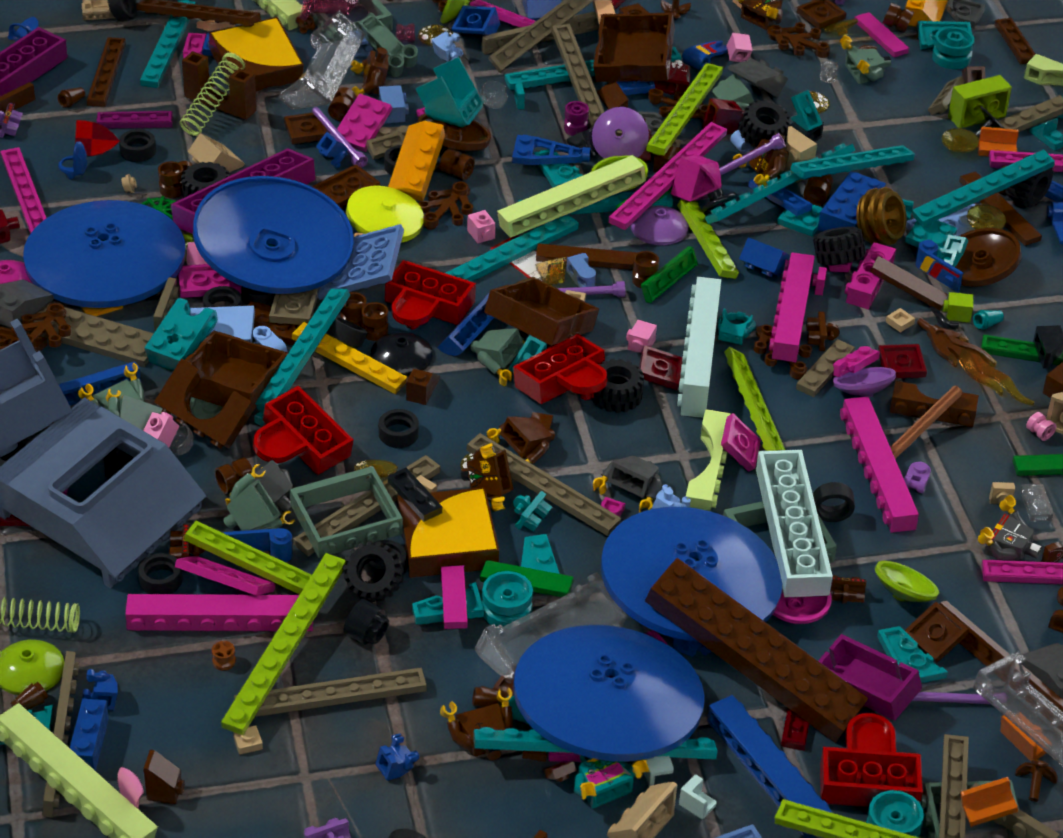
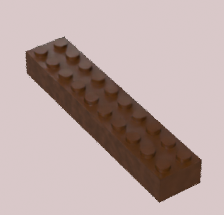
M679 558L673 561L650 588L645 599L647 604L836 743L847 729L849 721L858 715L869 699Z

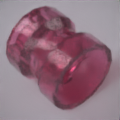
M414 23L405 26L396 24V38L400 42L404 40L409 42L415 41Z

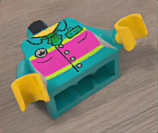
M581 755L580 760L582 763L579 765V772L575 776L574 792L576 795L581 796L583 800L587 798L590 807L594 809L631 793L634 776L640 778L643 772H650L647 762L643 759L629 764L624 761L599 760Z

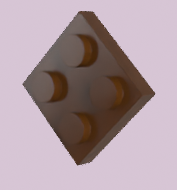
M813 0L797 7V13L818 29L846 19V12L830 0Z
M313 113L284 116V123L292 144L320 141L324 134L328 132L326 127Z
M937 602L931 605L904 630L918 643L917 647L925 654L929 653L936 663L970 633L969 628Z

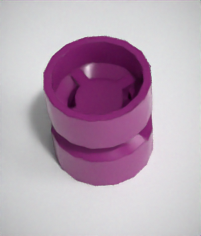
M572 101L566 104L564 131L568 135L574 136L588 130L589 106L586 103Z

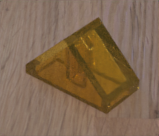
M566 257L535 264L543 282L549 285L564 283Z

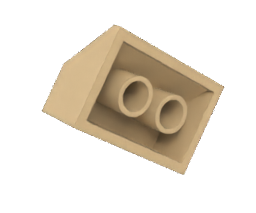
M668 782L651 785L645 793L641 792L631 809L627 808L621 820L609 828L607 836L609 838H654L674 816L677 783Z

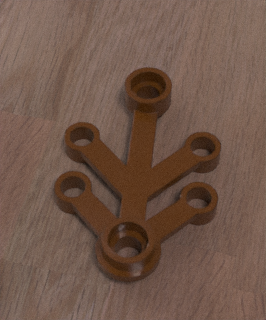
M797 22L795 27L782 28L779 25H772L767 29L768 37L771 40L777 41L778 48L781 50H787L790 42L794 49V54L797 56L804 55V46L815 49L816 56L820 58H827L830 55L828 43L820 42L817 44L806 40L812 38L819 39L821 37V30L818 28H812L809 33H804L806 25L802 22Z
M650 89L648 95L650 103L660 104L662 102L671 105V107L661 106L659 108V114L662 117H667L684 94L682 91H676L673 100L664 97V92L661 89ZM701 103L691 118L700 117L701 120H704L708 105Z
M456 182L451 189L430 191L428 193L429 201L419 202L423 213H426L423 216V224L427 229H435L439 225V219L449 209L452 214V224L456 226L463 224L464 216L462 214L469 215L473 213V205L467 197L470 194L468 184ZM448 196H450L449 198H446V199H440V197H448ZM458 199L462 203V214H460L456 205ZM439 207L435 212H429L430 208Z
M53 303L47 307L46 312L25 314L21 317L24 330H34L28 335L33 347L35 346L34 342L44 332L49 337V346L51 347L61 346V336L68 337L71 335V326L64 319L67 312L62 304ZM54 321L59 326V335H57L55 329L52 326V323ZM11 327V335L17 337L13 327Z
M765 324L757 328L756 334L759 341H756L754 345V352L757 354H764L766 352V343H770L772 326ZM806 344L801 345L798 355L804 358L810 357L812 347ZM770 350V353L765 356L764 363L768 366H775L777 364V359H772L773 350ZM786 361L791 366L789 374L792 378L800 380L807 372L804 362Z

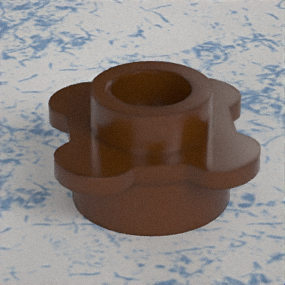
M310 14L296 18V23L299 25L301 33L304 34L308 30L312 31L315 29L314 19Z

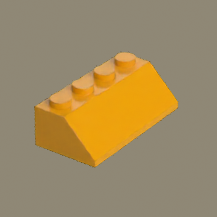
M908 0L905 8L914 12L909 25L917 27L918 21H941L948 0Z
M422 121L408 126L388 187L400 190L411 196L414 200L424 201L445 138L444 125Z

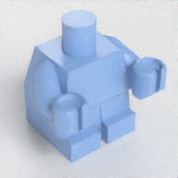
M445 31L433 38L431 41L434 53L446 61L462 56L463 50L459 47L456 48L453 42L460 41V36L457 33L449 36V33Z
M665 484L662 486V490L657 493L652 509L661 507H690L691 499L687 500L688 497L685 496L682 498V503H680V498L675 496L671 487Z

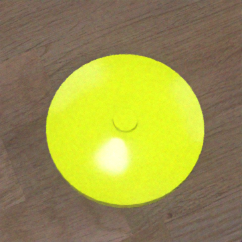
M368 186L355 191L350 196L346 207V216L353 228L359 233L366 234L401 224L404 229L401 243L415 238L420 233L424 222V213L420 205L411 196L386 186Z

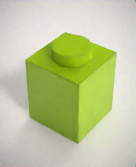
M949 292L948 300L943 302V312H946V318L950 321L970 323L973 312V294Z

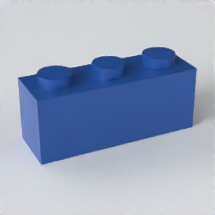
M82 698L70 749L96 771L109 720L107 700Z

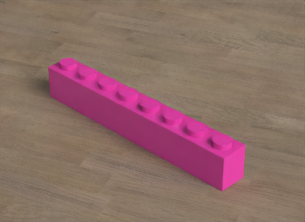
M791 252L790 260L786 259L769 350H773L772 359L797 362L815 258L813 255Z
M869 397L844 399L843 408L840 409V417L842 421H845L846 432L852 438L853 449L857 450L858 461L864 467L865 478L869 479L871 493L876 496L877 507L883 513L884 524L888 525L891 533L916 530L919 513Z
M128 594L125 612L127 630L278 631L299 595ZM313 622L307 631H313Z

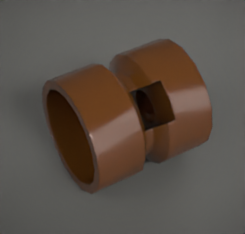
M891 2L882 24L889 27L895 26L896 30L905 33L914 12L906 8L901 10L899 5Z
M340 87L335 90L328 107V113L332 119L340 122L343 120L357 98L352 89Z
M449 148L443 153L439 168L444 173L454 174L457 178L467 180L474 170L475 159Z
M168 161L159 165V190L162 196L176 198L182 195L181 175L183 166L180 163Z
M828 174L821 177H810L803 193L804 199L815 206L825 204L833 185L832 176Z
M641 251L635 254L633 258L632 283L638 288H641V284L658 271L659 257L657 254L650 251Z
M350 292V297L341 309L340 318L362 327V308L367 304L366 297L361 293Z
M371 302L362 308V328L367 331L365 337L367 340L377 341L388 334V308L382 303Z
M245 457L233 461L231 466L225 464L215 468L217 484L224 494L231 493L237 481L247 473H252V466Z

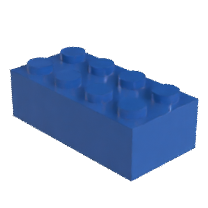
M850 171L820 211L818 230L823 232L839 227L858 228L856 213L859 200L868 190L885 187L886 183Z

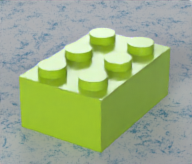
M1001 75L954 86L948 117L959 129L987 122L980 106L995 119L1006 117L1012 86Z

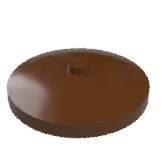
M426 113L418 118L417 123L429 121L444 125L445 138L442 144L444 147L476 151L484 149L490 144V131L474 120L462 128L433 120Z
M981 228L966 232L960 236L966 237L968 244L955 268L963 272L961 281L963 286L978 287L999 282L1008 277L1018 267L1022 258L1020 243L1013 234L998 228Z

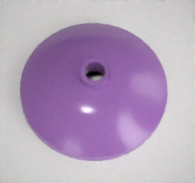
M615 107L605 111L596 120L592 131L593 145L598 154L604 159L612 156L633 155L638 158L644 152L649 140L648 127L643 117L635 110L626 107ZM621 130L623 134L619 137L616 136V132Z
M653 205L631 224V230L643 242L653 245H671L686 237L689 225L683 214L678 210L668 206Z
M885 367L863 368L856 373L848 372L841 377L836 376L833 379V383L840 391L850 395H861V397L870 398L874 393L880 392L895 380L896 372L891 368Z

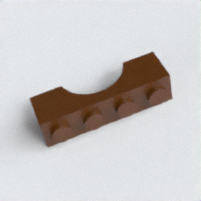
M895 381L890 413L921 418L939 399L924 395L919 391L916 384ZM962 392V395L936 421L973 427L979 395Z

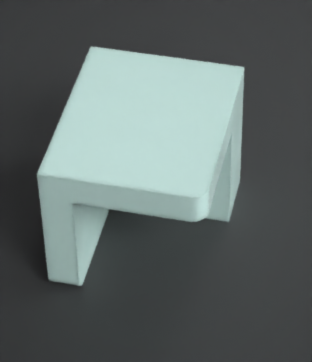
M670 756L644 759L650 771L648 773L644 772L649 787L654 785L655 776L671 774L674 771Z
M695 774L681 788L679 805L703 820L716 807L717 802L702 792L703 779Z

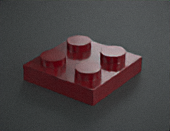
M919 344L879 345L878 351L882 367L895 370L896 378L926 377L927 369Z
M644 345L641 352L639 369L642 370L645 381L677 390L681 378L683 357Z

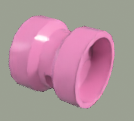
M1036 412L1027 421L1026 428L1032 433H1036L1037 437L1042 441H1046L1054 434L1056 424L1051 420H1046L1045 415L1041 412Z

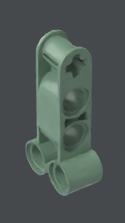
M370 12L366 18L355 22L359 33L376 50L379 47L387 50V73L390 76L399 77L403 73L404 66L410 68L416 65L417 47L412 44L404 46L373 13Z

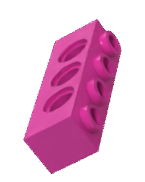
M874 242L871 248L866 250L864 260H860L857 272L854 271L851 283L848 282L846 285V303L869 310L885 281L872 274L870 270L878 256L894 264L895 248Z

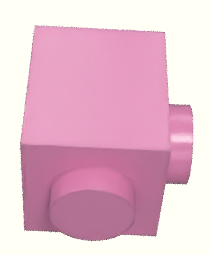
M732 33L727 43L730 61L743 62L749 59L753 51L749 35Z
M486 210L468 215L467 231L477 244L495 239L496 223Z
M637 320L634 327L629 329L626 335L628 350L641 353L644 345L652 347L656 341L657 325Z
M152 412L143 431L170 447L179 425L173 420L174 417L168 413L162 412L158 414Z

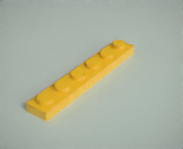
M303 322L292 333L293 340L297 341L307 325L306 322ZM328 334L324 335L315 349V352L393 394H396L406 384L407 376Z

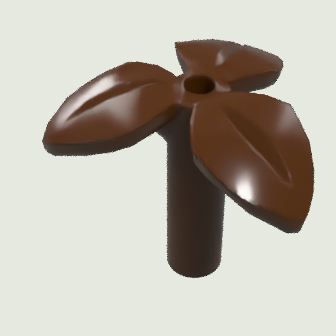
M661 0V8L665 13H673V18L678 19L681 18L679 14L685 15L690 10L691 3L679 6L680 0H673L672 5Z
M1031 760L1032 763L1025 762L1016 769L1015 776L1032 773L1029 800L1037 802L1039 801L1042 776L1054 784L1057 783L1058 776L1055 770L1049 767V763Z

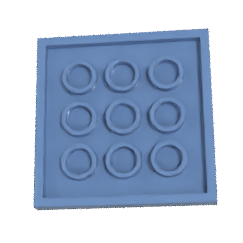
M399 224L355 236L349 263L334 280L320 287L319 300L324 299L330 289H348L350 293L355 290L366 289L377 284H385L392 281L404 233L402 225Z

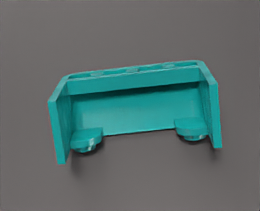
M458 56L433 68L437 79L417 87L416 91L425 106V113L429 118L463 128L472 122L482 109L483 103Z

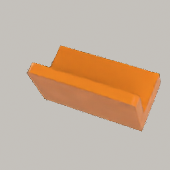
M981 127L978 156L989 157L990 150L1017 152L1018 130Z
M1006 714L1001 716L1000 732L1030 761L1038 760L1051 751V745L1019 714L1012 719Z
M1008 777L961 792L962 808L970 827L1018 812V806L1011 792Z

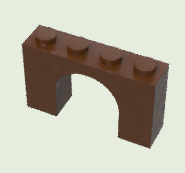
M192 51L182 60L184 97L194 101L197 95L201 93V89L208 82L210 76L208 57ZM239 68L229 77L230 94L223 96V101H219L220 106L216 107V109L247 120L257 110L255 74ZM210 83L213 89H216L223 95L225 94L224 92L219 90L213 83ZM206 88L209 94L215 96L218 100L222 99L212 89ZM203 94L205 99L209 100L214 105H218V102L216 100L212 99L207 94ZM199 99V101L202 104L214 108V106L208 104L205 100Z
M181 358L154 402L160 408H163L162 412L172 413L177 416L175 421L187 427L190 424L195 427L193 432L204 438L205 435L211 437L212 440L210 442L221 449L224 445L230 449L257 405L233 391L223 409L216 416L210 419L196 418L190 408V398L205 373Z

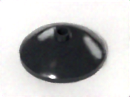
M410 332L389 333L379 338L371 348V358L405 376H410L413 368L425 370L430 365L433 357L432 347L428 341Z

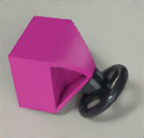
M699 155L680 158L671 191L672 195L690 202L709 198L710 203L702 208L703 213L711 212L710 210L719 206L723 207L726 202L737 198L736 193L724 195L721 189V174L718 162Z

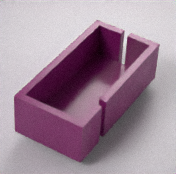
M843 634L830 646V653L826 651L818 660L869 699L865 703V707L894 721L922 689L919 670L902 662L898 665L896 659Z

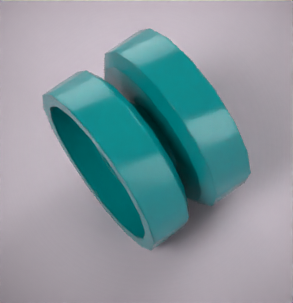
M952 26L939 29L935 36L932 59L937 65L946 69L956 70L967 67L971 63L975 39L973 34L960 27Z
M511 571L497 572L489 576L482 588L483 618L487 623L504 630L517 629L525 625L532 613L533 588L531 582L525 576Z
M895 790L881 792L872 799L869 805L866 823L919 838L924 819L923 808L918 800L905 792Z

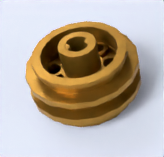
M888 187L870 189L861 197L857 206L856 219L858 228L862 230L863 238L871 244L875 242L889 246L895 244L904 234L907 215L900 195Z

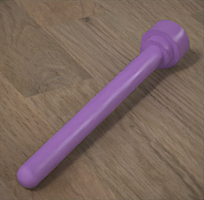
M314 107L312 109L313 114L331 134L347 147V153L351 156V163L363 168L368 162V158L364 153L356 151L318 107Z
M778 133L772 136L769 143L720 167V174L723 175L772 149L780 150L786 147L781 134Z
M616 281L612 286L557 288L566 293V290L586 293V295L613 294V296L625 297V281Z
M919 692L912 701L1004 705L1007 702V698L1004 695Z

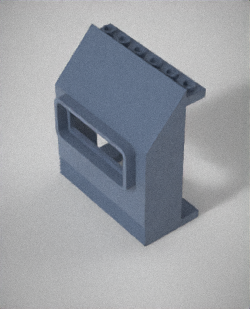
M18 318L11 321L10 324L19 341L0 350V457L15 450L18 447L17 442L52 425V422L60 420V417L64 418V415L72 414V409L44 356L40 351H35Z
M84 397L71 408L72 414L68 413V416L60 417V420H56V422L0 466V517L6 519L13 514L100 568L104 585L111 589L116 583L122 581L125 575L132 569L136 568L144 558L152 554L163 541L168 540L171 531H176L191 516L197 514L202 508L201 501L206 495L165 443ZM115 447L134 457L83 502L79 503L62 493Z

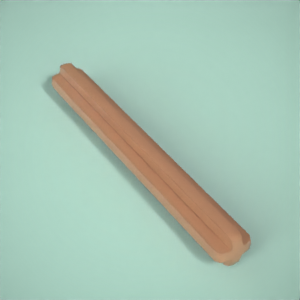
M953 386L890 446L895 459L962 395V390L958 386Z

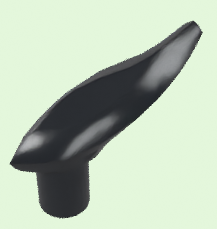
M930 307L942 328L958 329V321H950L938 309Z

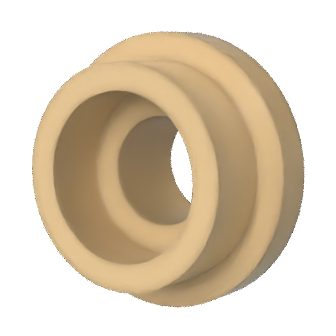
M127 174L121 179L125 193H134V189L137 188L136 180L130 174Z

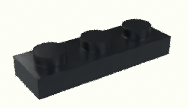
M407 468L388 475V483L423 522L442 514V506Z

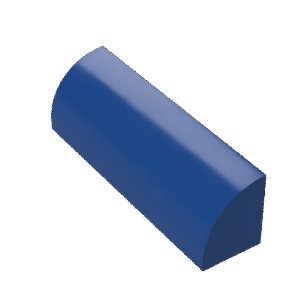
M489 294L437 347L440 351L452 356L461 354L494 319L493 316L484 312Z
M133 361L58 385L71 406L82 400L78 395L81 388L88 393L85 389L86 384L93 386L94 391L92 395H95L126 379L130 382L131 379L124 374L125 366L127 365L130 372H134L132 364L137 363ZM138 366L136 377L137 379L139 378L141 382L140 368Z

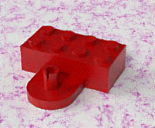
M403 260L395 269L392 281L385 283V302L392 303L393 318L398 323L406 325L407 328L410 327V329L418 328L419 325L428 322L432 317L458 325L475 303L476 283Z
M576 334L513 366L515 387L540 404L548 402L568 390L580 394L583 400H590L594 397V393L602 390L607 385V372L598 365L605 361L604 349Z
M299 385L265 404L263 421L266 425L255 433L253 441L254 451L262 460L267 462L273 460L275 463H283L298 455L319 475L351 456L354 439Z
M874 713L859 714L848 723L846 748L823 747L820 762V798L826 801L827 804L869 807L876 795L889 790L910 794L921 803L923 793L921 754L896 752L895 729L892 723L885 717Z

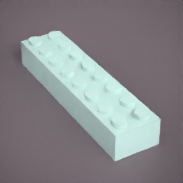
M697 277L696 285L692 284L683 364L679 382V392L683 394H678L677 406L681 407L680 415L704 418L705 409H707L721 279Z
M802 450L759 451L756 473L774 554L782 579L784 597L829 596L833 576Z

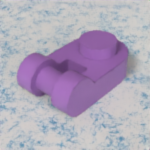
M914 462L910 465L904 477L908 489L912 488L916 489L918 493H924L931 472L930 467L926 463Z

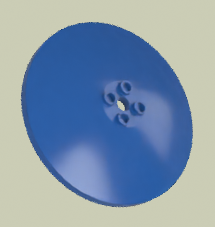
M245 177L220 185L201 201L195 212L193 222V237L196 248L213 270L240 286L266 293H301L326 285L346 268L351 258L354 244V235L349 219L331 198L309 185L281 177Z
M120 200L86 202L56 212L43 220L31 232L23 251L25 270L28 278L34 285L53 294L55 300L89 308L123 306L155 295L165 288L169 277L176 278L186 256L183 234L171 218L152 207Z
M661 507L643 511L620 523L610 533L603 547L601 575L605 588L614 602L640 624L673 638L697 641L647 604L645 599L650 588L676 558L686 563L764 622H767L775 612L782 593L783 584L778 562L766 543L742 524L711 511L690 507Z
M582 625L550 633L533 643L524 652L517 664L514 675V698L520 713L527 723L551 743L572 753L599 760L638 761L672 751L688 740L695 732L700 723L704 707V691L700 678L695 669L680 653L652 636L617 626Z

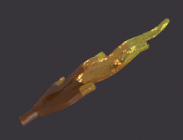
M923 318L917 321V325L927 331V336L930 338L934 350L954 367H957L959 360L963 369L970 377L995 390L1000 396L1004 392L1001 387L1002 385L1014 399L1028 405H1034V401L1019 393L1008 375L994 369L997 361L989 353L976 345L968 343L969 338L937 325L932 326Z

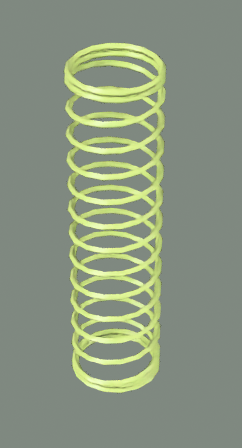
M226 53L211 77L208 78V82L201 89V93L197 95V98L190 105V109L183 115L179 123L188 134L198 136L202 133L201 128H204L206 126L205 123L209 122L208 117L213 116L212 112H215L216 107L220 106L219 101H223V96H226L227 91H229V89H225L213 79L218 78L229 86L227 81L217 75V73H222L228 79L230 77L222 72L220 67L226 68L232 74L234 73L232 69L237 70L239 67L228 61L226 57H233L240 61L243 65V68L240 69L244 70L245 63L238 55L234 53ZM210 83L216 84L225 91V94L223 95L216 89H213ZM206 88L212 89L222 99L218 100L215 96L209 94ZM203 94H207L212 99L216 100L218 102V105H214L212 102L205 99ZM199 99L205 100L208 104L214 106L215 110H210L201 104ZM195 104L201 105L204 109L210 111L211 115L207 116L204 112L198 110ZM192 110L198 111L203 116H206L208 120L203 121ZM188 115L194 116L196 119L203 122L204 126H199L194 120L190 119ZM185 121L194 124L199 132L192 130Z
M6 597L2 599L0 624L3 623L5 627L12 624L14 628H17L20 624L23 629L30 625L32 629L39 626L41 630L48 627L50 631L57 627L59 632L66 628L68 633H75L78 629L80 620V607L78 603L72 605L70 615L69 603H66L64 625L60 630L58 627L60 602L56 605L54 627L50 629L51 601L47 604L46 624L41 628V600L37 608V623L35 627H32V599L29 602L26 626L22 624L24 599L20 601L17 625L13 623L16 605L15 598L11 600L10 621L7 625L4 622L7 600ZM68 615H69V630H68V627H67Z

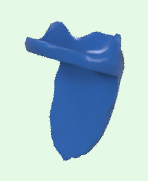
M31 17L21 24H11L8 39L18 41L38 28L37 18ZM14 26H20L17 31L14 29Z
M76 142L73 155L63 158L58 164L59 170L65 173L68 179L82 176L86 170L87 153L82 142ZM66 160H73V167H64L62 163Z

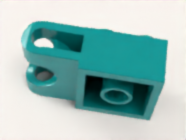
M178 298L144 347L149 362L174 371L181 358L185 360L194 353L211 333L218 320L217 312L210 308H204L198 315L190 316L191 309L188 300Z

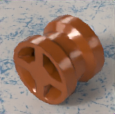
M219 641L213 645V666L221 671L232 669L236 664L235 646L228 641Z

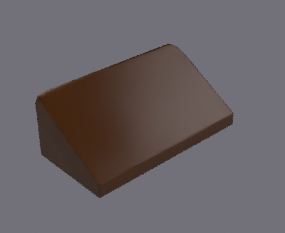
M615 80L597 91L598 96L608 110L615 107L628 108V98Z

